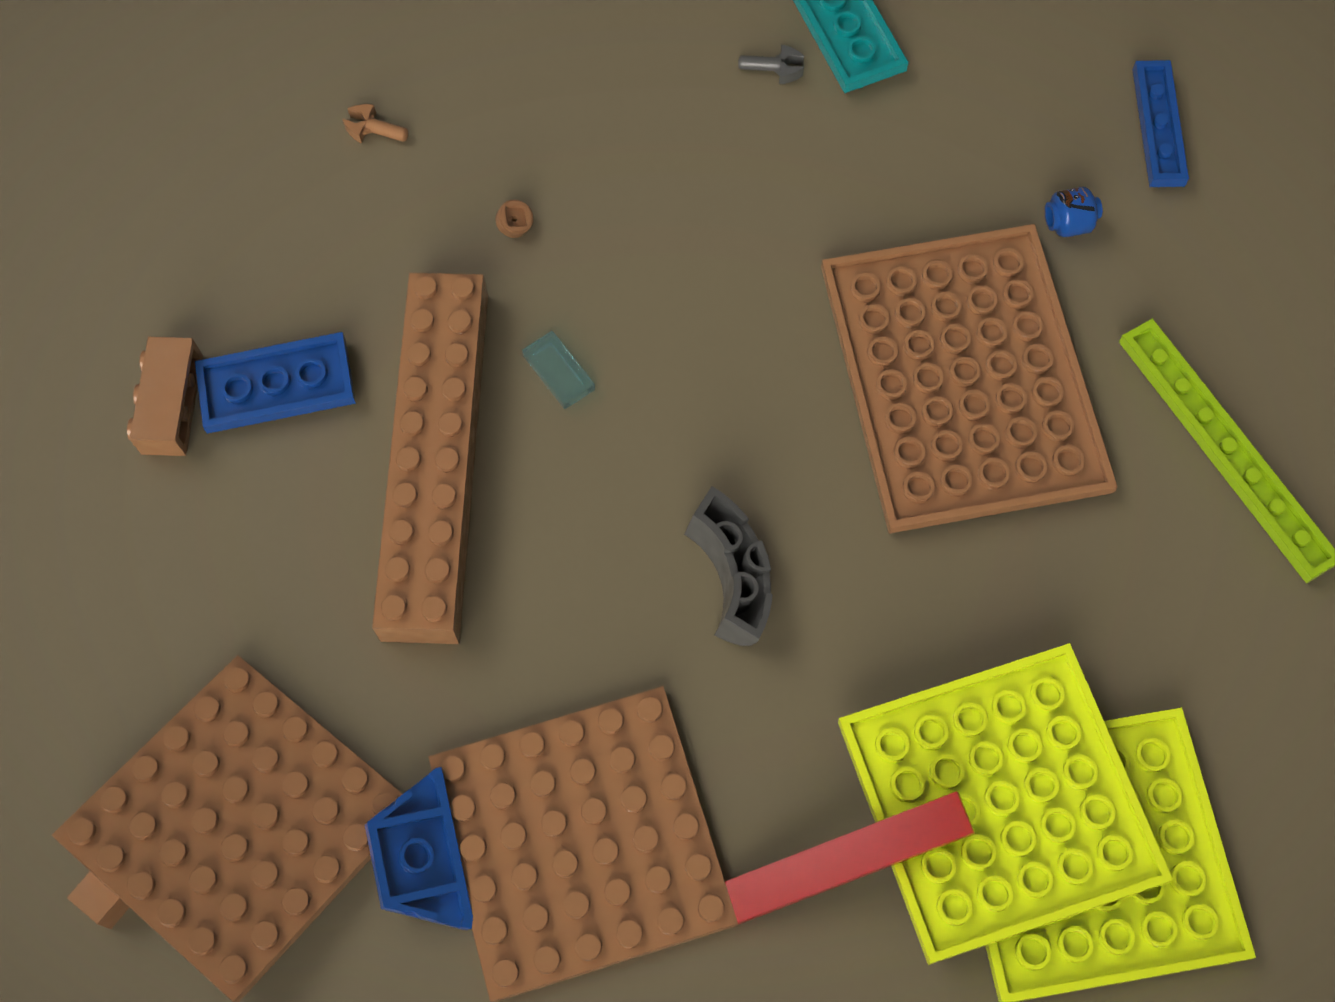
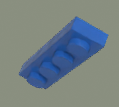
M1171 60L1136 61L1132 70L1149 187H1185L1189 180Z

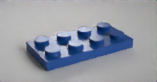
M343 332L195 361L202 424L207 434L356 404L346 339Z

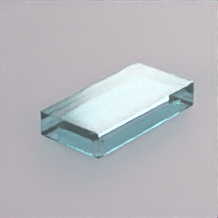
M550 331L522 349L523 357L564 409H567L595 390L594 382L553 331Z

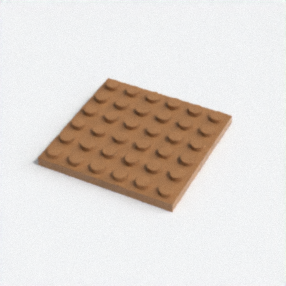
M237 655L52 834V837L232 1002H240L369 862L371 855L365 824L400 797L402 793Z
M664 686L428 756L432 771L435 768L442 767L473 914L472 932L490 1002H498L738 926Z

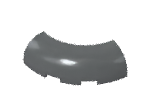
M711 486L692 516L684 535L692 539L708 555L721 580L724 598L723 612L714 635L733 644L751 646L758 642L770 614L772 603L771 566L763 541L757 539L754 531L747 523L749 518L731 499Z

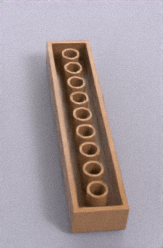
M409 273L372 628L380 642L460 643L488 293L483 274Z

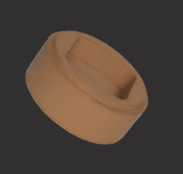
M508 200L502 204L496 213V225L505 236L519 238L525 235L531 228L533 213L526 203L520 200Z

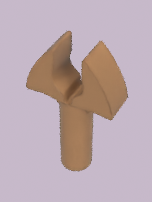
M362 104L347 108L350 117L363 120L361 122L353 123L350 120L342 119L348 134L359 143H362L365 135L369 133H375L405 142L409 135L407 128L375 119L377 113L373 104Z

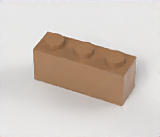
M148 337L146 350H143L140 354L139 363L142 372L140 383L135 385L133 391L135 411L133 418H130L127 424V436L141 455L186 456L198 388L195 361L202 360L203 354L193 338Z

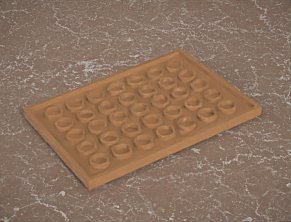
M1035 224L822 260L821 270L889 534L1112 494L1118 488Z

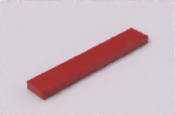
M956 791L727 880L725 884L739 925L975 834L960 794Z

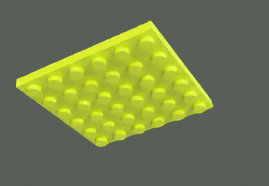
M1070 643L838 719L841 733L875 823L957 791L960 794L975 834L891 866L928 965L1173 881Z
M1182 707L1104 721L1173 881L986 945L998 1002H1019L1256 958Z

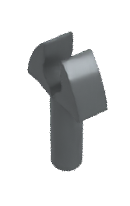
M781 45V53L776 57L741 55L738 60V67L741 70L774 71L780 76L779 84L790 83L803 76L804 66H788L787 64L804 65V55L786 45Z

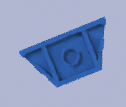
M442 767L431 771L417 784L365 824V830L382 910L462 930H470L473 924V914Z

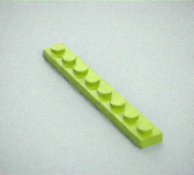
M1153 318L1122 335L1119 340L1120 345L1305 583H1309L1335 567V548Z

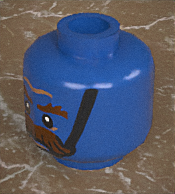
M1086 187L1057 191L1052 195L1050 202H1047L1045 205L1047 226L1050 231H1055L1060 237L1091 233L1096 227L1097 219H1100L1103 213L1101 200L1099 197H1094L1092 192Z

